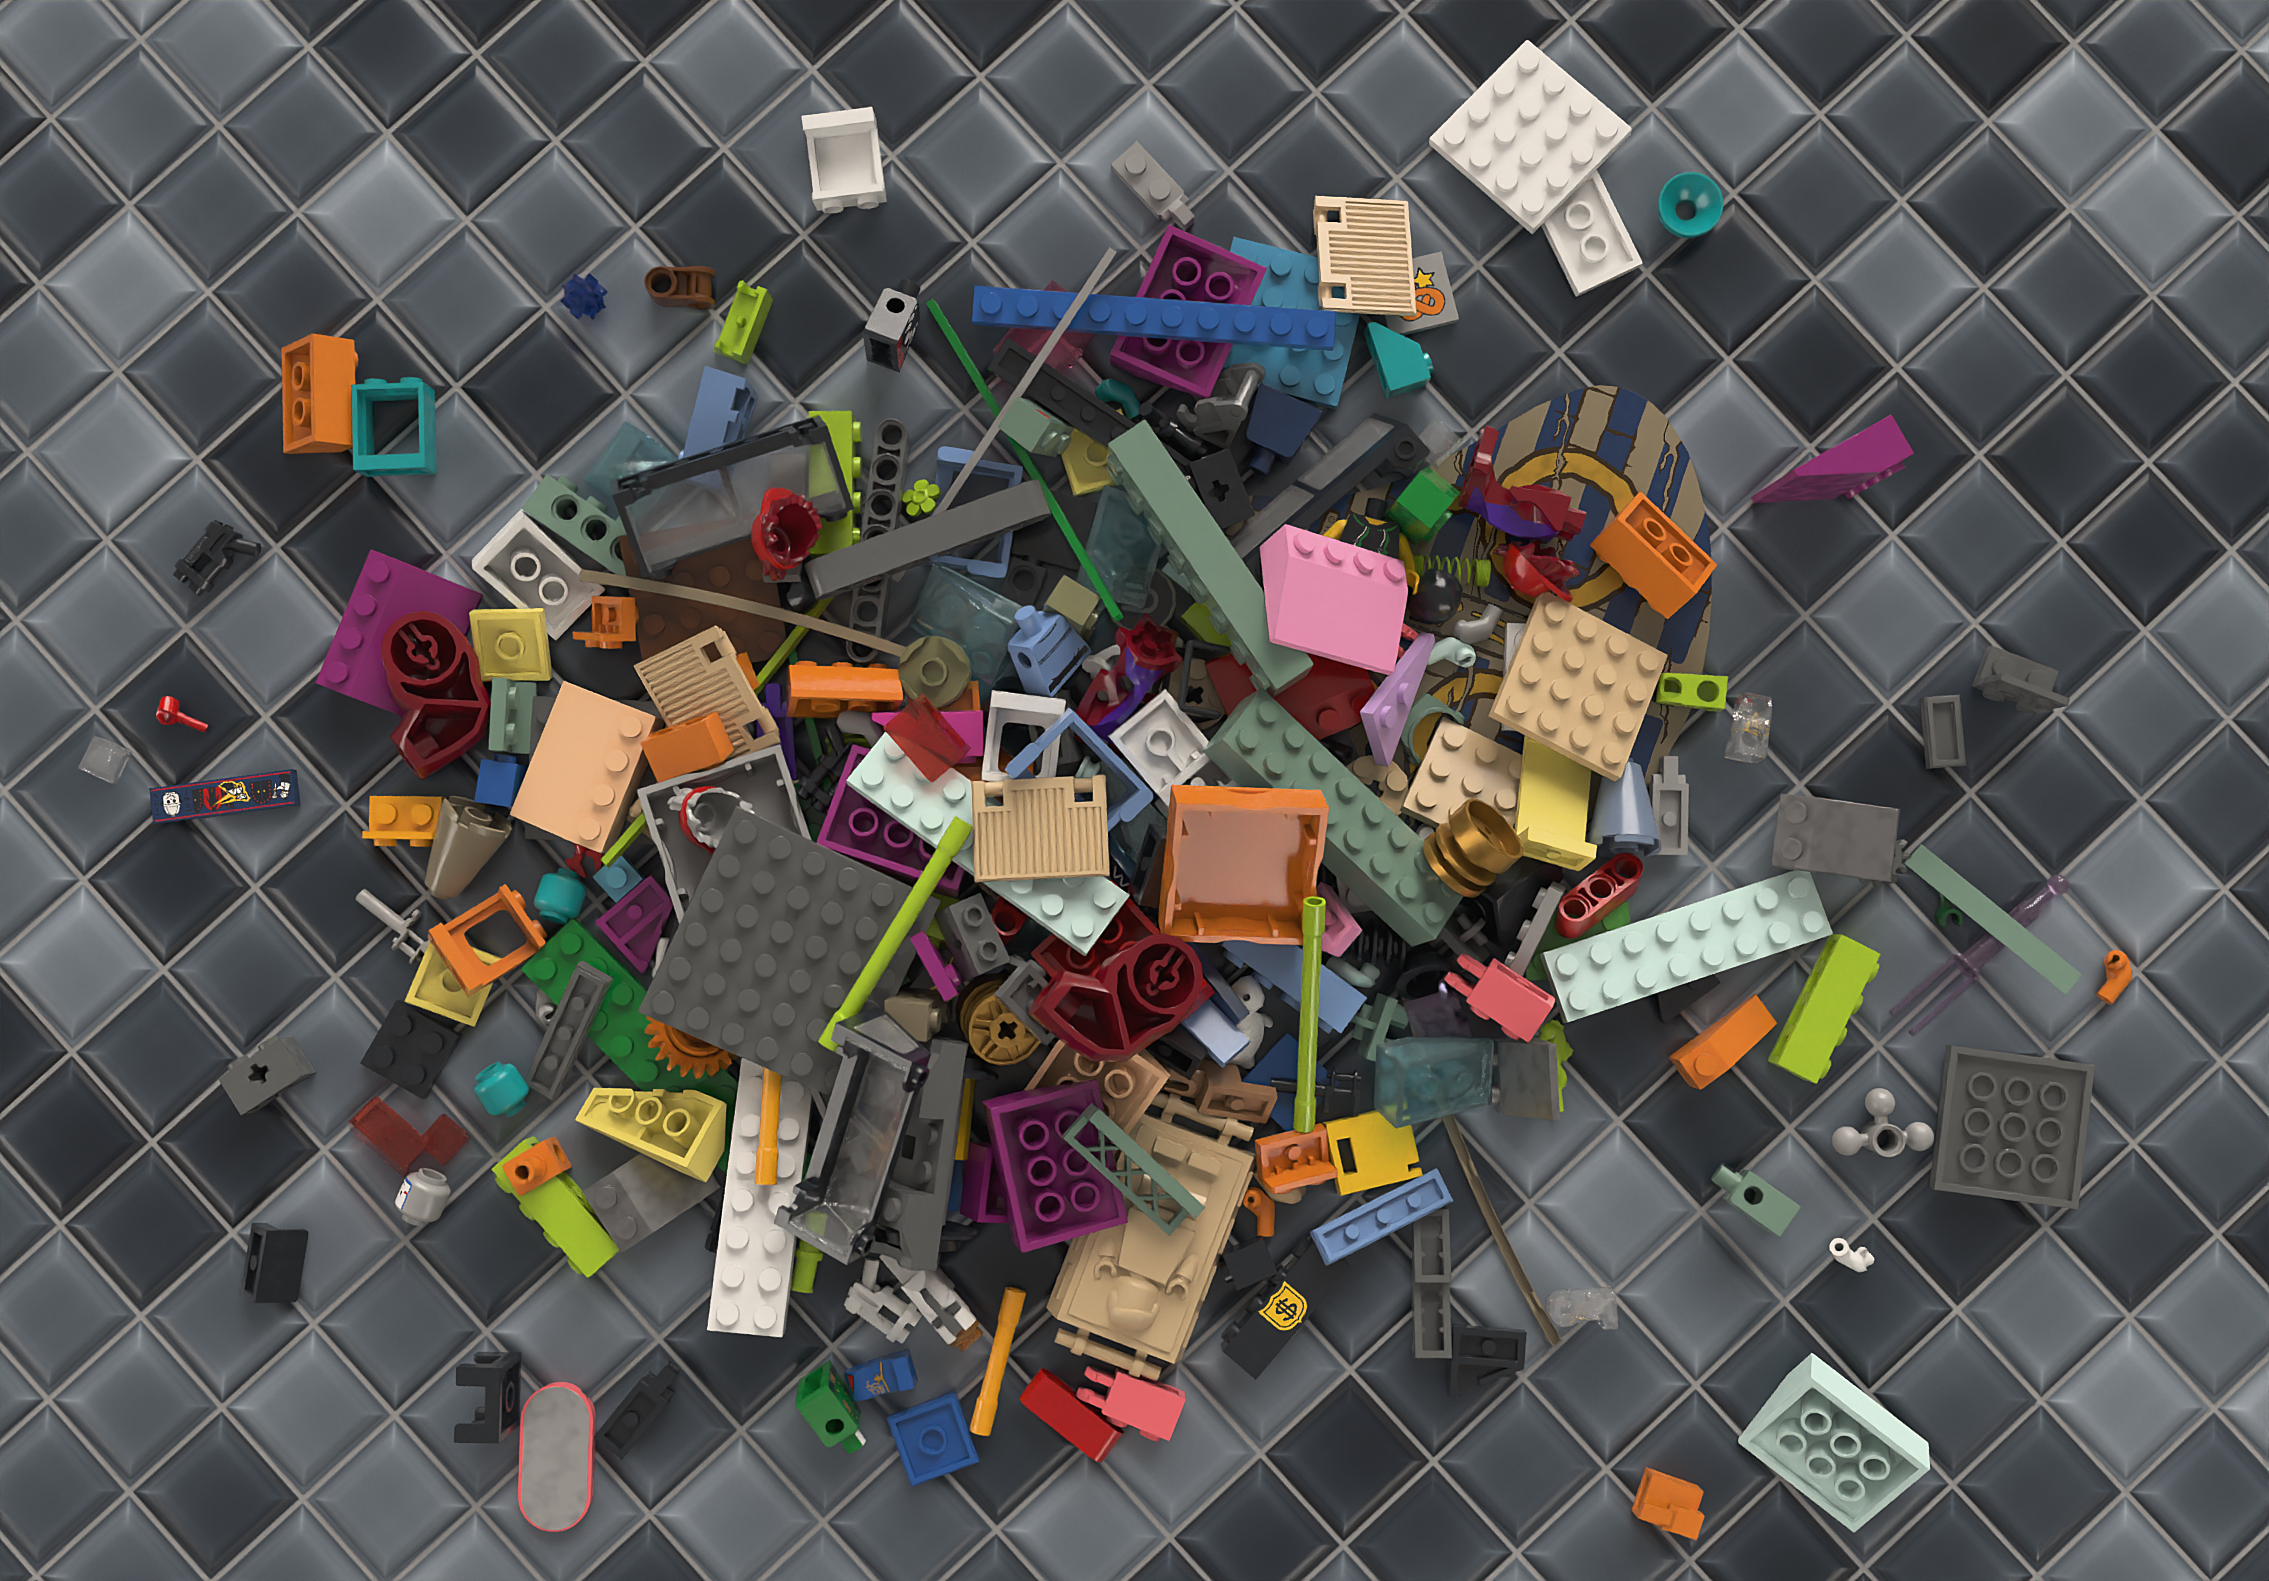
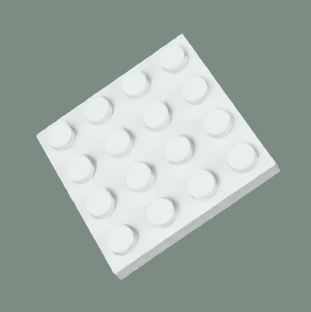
M1526 40L1429 138V145L1533 234L1631 135L1632 128L1529 40Z

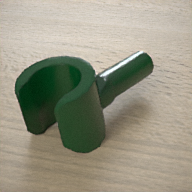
M1938 891L1940 908L1936 910L1934 915L1936 923L1947 929L1946 917L1951 913L1953 924L1958 927L1961 926L1963 923L1962 914L1960 911L1953 909L1950 900Z

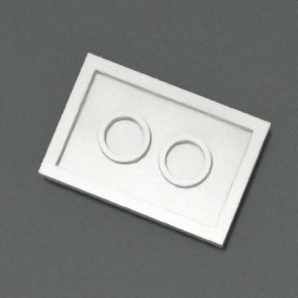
M1597 169L1541 225L1576 297L1642 265V260Z

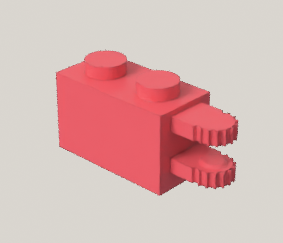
M1462 953L1457 959L1458 964L1477 976L1479 980L1474 986L1460 975L1448 972L1444 978L1445 981L1468 997L1466 1002L1471 1005L1470 1009L1476 1015L1485 1020L1492 1018L1502 1025V1031L1515 1040L1522 1038L1529 1043L1553 1008L1556 998L1495 958L1486 967L1469 955Z
M1087 1366L1084 1373L1085 1376L1109 1388L1104 1396L1091 1389L1079 1387L1076 1397L1101 1408V1413L1107 1415L1106 1420L1116 1426L1125 1428L1129 1424L1140 1429L1139 1433L1150 1440L1158 1442L1160 1438L1170 1441L1186 1401L1185 1391L1142 1375L1136 1378L1128 1375V1370L1118 1366L1114 1375L1098 1368Z

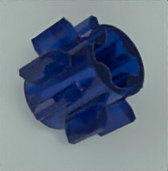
M575 273L573 274V279L569 280L567 284H562L561 287L564 289L565 297L560 302L567 309H570V313L579 320L583 314L591 319H595V315L601 309L606 308L603 296L608 292L603 286L598 284V280L589 273L583 279Z

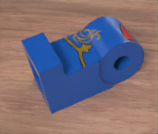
M910 1349L871 1359L866 1363L853 1366L844 1371L852 1401H862L897 1390L902 1392L913 1389L918 1381Z

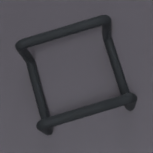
M1198 640L1188 641L1186 648L1175 647L1179 655L1185 656L1178 700L1179 709L1185 713L1196 714H1186L1195 723L1221 718L1222 714L1219 711L1185 705L1192 657L1209 660L1228 654L1231 649L1228 646ZM1193 647L1201 648V649H1207V650H1212V651H1211V652L1196 651V650H1193ZM1171 672L1163 675L1161 691L1165 689L1168 692Z

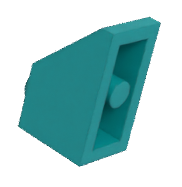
M1376 322L1368 323L1364 330V336L1386 399L1426 386L1431 378L1430 374L1433 373V365L1427 352L1422 353L1420 344Z

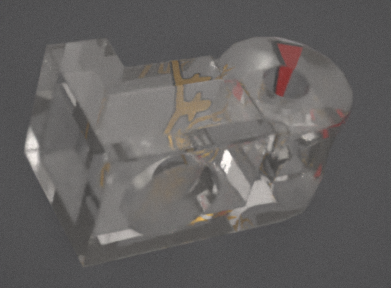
M1744 691L1739 693L1735 702L1734 721H1732L1730 738L1725 747L1724 758L1756 764L1766 758L1772 714L1771 697Z
M1610 1286L1560 1289L1550 1293L1545 1301L1547 1314L1559 1326L1569 1327L1578 1321L1598 1320V1324L1603 1330L1618 1329L1616 1292Z

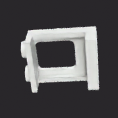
M992 690L981 780L1003 782V780L1013 779L1008 773L1001 772L998 769L1001 733L1005 723L1042 726L1046 731L1065 712L1066 700ZM1061 734L1043 750L1041 771L1035 776L1036 778L1056 776Z

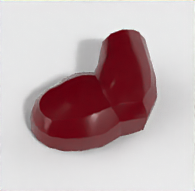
M422 610L405 614L394 621L383 635L380 651L390 697L404 712L400 723L390 735V740L414 774L423 781L464 755L484 737L490 722L491 700L482 684L479 658L467 638L452 622L440 614Z
M1168 934L1150 935L1134 943L1132 946L1120 949L1105 959L1095 977L1084 976L1066 970L1060 971L1041 990L1032 1003L1028 1014L1067 1047L1089 1060L1124 1063L1142 1050L1150 1041L1173 1031L1189 1013L1199 996L1203 982L1202 964L1194 949L1181 938Z

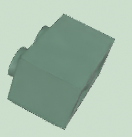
M1020 397L1016 398L998 425L1000 430L1029 452L1056 457L1057 454H1062L1067 449L1072 439L1070 435L1075 429L1035 401Z

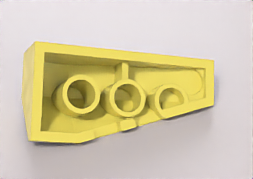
M593 1088L575 1120L679 1172L706 1183L724 1152L727 1104L696 1090L667 1092L664 1089H653V1092H637L632 1089Z

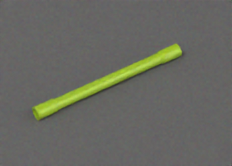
M954 816L938 842L935 853L842 1006L834 1013L820 1036L818 1042L821 1045L836 1052L839 1044L831 1040L836 1022L859 1014L950 862L958 855L974 828L972 825Z
M1317 896L1307 897L1303 900V958L1297 1092L1294 1099L1293 1128L1301 1133H1309L1315 1129L1316 1115L1315 1078L1322 936L1325 931L1326 912L1325 899Z

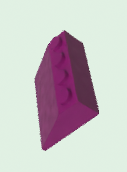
M1168 225L1136 297L1251 305L1267 268ZM1118 336L1110 353V365L1141 379L1208 399L1233 344Z
M1889 415L1792 470L1753 495L1751 499L1754 503L1829 500L1843 493L1849 499L1905 468L1902 460L1911 456L1914 452L1893 416Z
M371 549L315 683L403 716L404 712L391 699L385 681V668L380 651L383 635L390 625L400 617L423 610L440 614L452 622L467 637L471 627L469 613L472 610H478L484 594Z
M853 744L817 843L914 887L935 853L936 848L847 785L849 776L870 752V749ZM951 861L933 893L957 899L966 870Z
M1097 1079L1018 1091L982 1101L1012 1240L1022 1253L1128 1223L1122 1192L1061 1137L1091 1103L1105 1114ZM1088 1121L1074 1138L1082 1146L1098 1145V1129ZM1104 1135L1105 1145L1111 1144V1141ZM1113 1150L1105 1151V1167L1109 1171L1117 1170ZM1099 1151L1090 1152L1099 1160Z

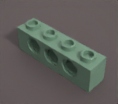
M546 474L522 509L613 573L626 576L624 562L621 558L622 551L619 537L627 536L620 516L614 521L604 514L608 507L592 496H589L585 501L575 494L579 487L561 475L556 481ZM570 504H576L577 513L575 517L565 520L563 517L565 508ZM605 524L607 528L605 536L600 540H593V529L597 525Z

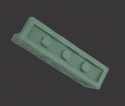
M1092 1103L1061 1136L1169 1236L1188 1214L1196 1219L1206 1208ZM1088 1121L1098 1129V1145L1082 1146L1074 1138ZM1104 1135H1105L1113 1144H1107V1145H1105V1143H1104ZM1121 1150L1124 1153L1125 1170L1109 1171L1105 1167V1151ZM1099 1151V1160L1090 1152ZM1131 1160L1139 1169H1131ZM1147 1174L1151 1178V1194L1135 1195L1132 1192L1131 1175ZM1116 1176H1125V1184ZM1157 1185L1166 1193H1157ZM1173 1198L1181 1207L1166 1223L1158 1216V1200ZM1151 1200V1208L1143 1201Z

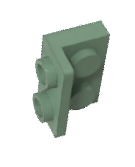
M492 678L488 750L497 753H530L533 696H537L538 685L536 683L514 682L508 678Z

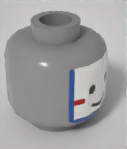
M420 1168L418 1172L409 1173L395 1200L397 1209L403 1214L402 1219L407 1223L417 1226L423 1225L424 1222L438 1220L451 1193V1189L446 1183L447 1178L443 1174L428 1168Z

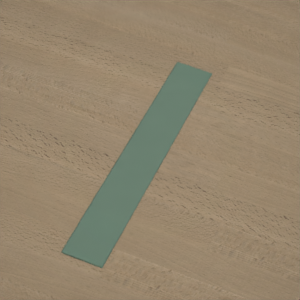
M1922 844L1911 855L1912 857L1904 863L2065 995L2083 976Z

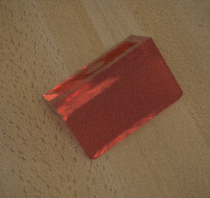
M924 693L919 695L884 726L887 734L930 782L937 780L971 749Z
M377 1095L349 1120L350 1131L402 1177L409 1173V1166L430 1146V1142Z

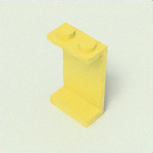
M1524 736L1514 829L1521 840L1523 856L1580 871L1596 859L1597 845L1585 842L1591 769L1527 736Z

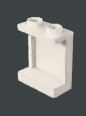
M867 107L801 116L803 131L807 138L813 186L812 201L817 211L838 213L844 210L843 207L850 206L871 209L877 207L881 202H887L877 121L873 108Z

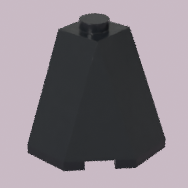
M1522 856L1505 872L1501 874L1496 873V880L1486 886L1482 893L1474 898L1463 896L1459 904L1465 901L1468 910L1476 919L1482 917L1486 924L1480 931L1490 942L1506 951L1516 940L1525 920L1531 921L1537 913L1538 909L1532 907L1541 887L1548 890L1553 881L1560 884L1563 880L1562 866Z

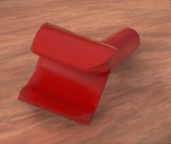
M164 696L160 699L156 714L159 723L172 725L178 722L203 733L206 732L208 724L179 712L180 703L177 699L169 696Z

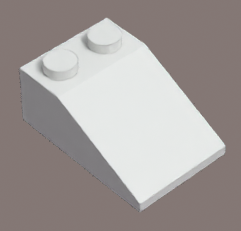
M523 509L472 559L473 570L517 608H545L547 633L555 640L592 604V596H600L605 591L601 584L579 581L581 569H586Z

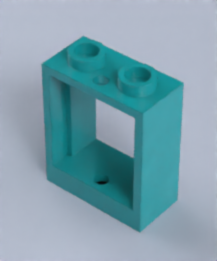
M414 377L401 378L400 383H387L383 379H366L364 384L351 385L353 470L365 477L437 474L435 390L422 382V379ZM418 400L419 453L374 455L373 401Z

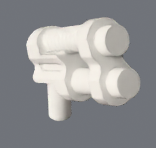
M865 1258L862 1279H857L853 1287H850L848 1292L849 1298H846L844 1306L852 1314L857 1313L864 1320L872 1324V1326L881 1330L892 1343L897 1340L902 1344L910 1331L904 1328L905 1325L909 1323L914 1327L922 1317V1314L916 1311L917 1306L914 1303L910 1302L908 1305L892 1293L894 1289L889 1285L881 1288L876 1284L879 1260ZM883 1305L900 1316L895 1324L879 1314V1310Z

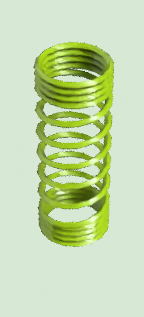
M1413 554L1415 572L1419 575V578L1423 575L1426 558L1428 560V569H1433L1437 558L1438 570H1443L1444 562L1447 559L1448 572L1452 574L1455 560L1457 561L1458 580L1460 582L1462 568L1466 560L1467 585H1470L1471 572L1475 561L1476 586L1487 587L1491 574V562L1489 559L1477 560L1475 558L1470 565L1469 560L1465 557L1460 565L1459 559L1455 557L1450 565V560L1447 556L1443 558L1440 564V559L1437 555L1431 563L1428 555H1425L1423 558L1422 554Z

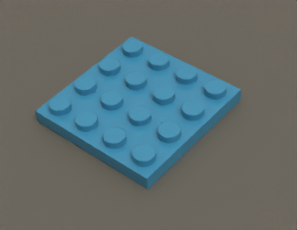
M1233 237L1230 252L1267 268L1251 304L1252 306L1319 310L1318 257ZM1333 286V298L1345 299L1343 286ZM1336 312L1333 351L1233 344L1221 371L1229 369L1233 364L1258 363L1266 371V375L1261 383L1300 401L1336 410L1360 314Z

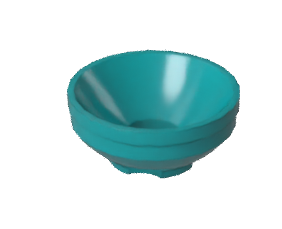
M1684 172L1671 178L1662 188L1657 202V214L1664 228L1670 233L1682 238H1696L1710 231L1718 223L1724 207L1723 196L1717 184L1708 176L1697 172ZM1681 202L1691 204L1695 211L1694 218L1687 221L1680 219L1676 215V205Z

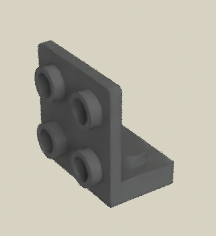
M1995 646L1986 647L1972 687L1982 690L1984 697L1998 702H2004L2006 699L2016 703V709L2032 715H2037L2041 711L2052 712L2053 709L2066 707L2070 701V698L2052 692L2059 671Z
M1014 953L1012 956H1009L1011 961L1001 965L1010 974V977L994 995L1040 1043L1048 1045L1055 1035L1028 1014L1032 1003L1048 983L1044 979L1046 972L1033 960L1025 962Z

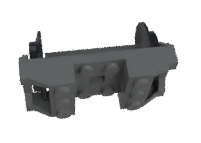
M883 1032L879 1041L902 1054H905L906 1044L912 1045L908 1040L883 1038ZM934 1035L927 1042L918 1041L931 1053L927 1067L929 1068V1076L926 1083L920 1088L873 1233L875 1242L870 1251L901 1261V1267L910 1271H936L941 1259V1252L959 1250L962 1240L977 1237L976 1229L968 1225L946 1220L966 1078L980 1080L999 1079V1073L986 1068V1061L979 1055L969 1053V1043L963 1042L961 1039ZM876 1052L861 1101L883 1107V1113L879 1119L880 1132L891 1142L907 1096V1092L902 1089L906 1067ZM880 1140L874 1155V1174L849 1173L848 1185L844 1191V1211L850 1227L855 1232L866 1223L889 1152L888 1148ZM881 1229L886 1231V1237L880 1236Z

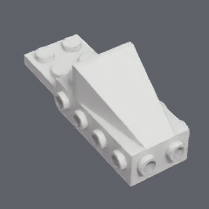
M1165 689L1108 736L1159 798L1154 804L1167 819L1171 785L1240 787L1203 752L1209 741L1186 713L1179 709L1177 702Z

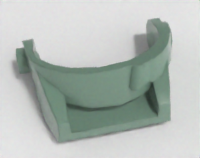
M1423 693L1420 696L1421 698L1412 705L1400 737L1401 745L1409 755L1407 759L1413 766H1420L1422 761L1415 753L1413 747V732L1422 718L1431 713L1444 712L1460 725L1464 724L1463 720L1465 719L1460 712H1455L1443 702L1427 693Z

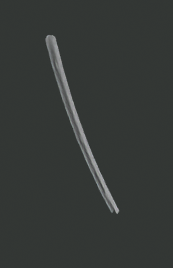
M1109 247L932 516L946 511L1000 430L998 425L1016 398H1021L1117 253L1111 247ZM907 570L894 574L891 578L899 582Z

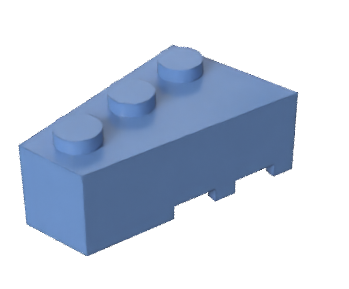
M704 366L692 419L688 427L685 448L681 451L678 459L745 438L759 396L746 378ZM736 463L726 466L730 480ZM719 469L683 480L685 483L726 495L727 492Z

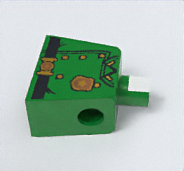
M830 1360L799 1379L795 1406L825 1446L832 1447L840 1442L848 1454L861 1448L866 1442L859 1431L861 1410L857 1402L851 1400L849 1389Z

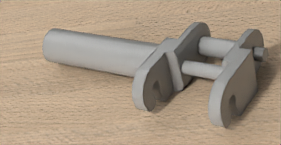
M363 889L355 900L394 931L401 934L399 938L395 937L392 942L394 944L391 949L395 951L400 948L411 957L410 964H414L416 961L421 962L423 959L421 956L426 952L430 941H424L413 933L414 929L412 926L419 919L422 912L418 909L412 913L413 917L405 921L366 889ZM409 936L420 944L416 951L405 943Z

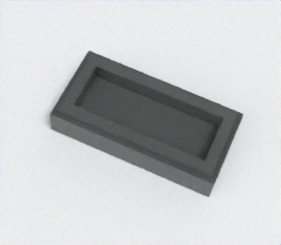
M1960 695L1920 698L1926 769L1966 766Z

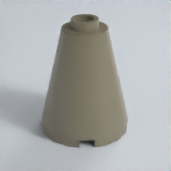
M450 796L447 801L445 798L440 807L424 881L429 888V893L443 900H448L450 897H458L509 837L513 828L510 821L497 811L494 817L484 812L485 804L474 802L472 799Z

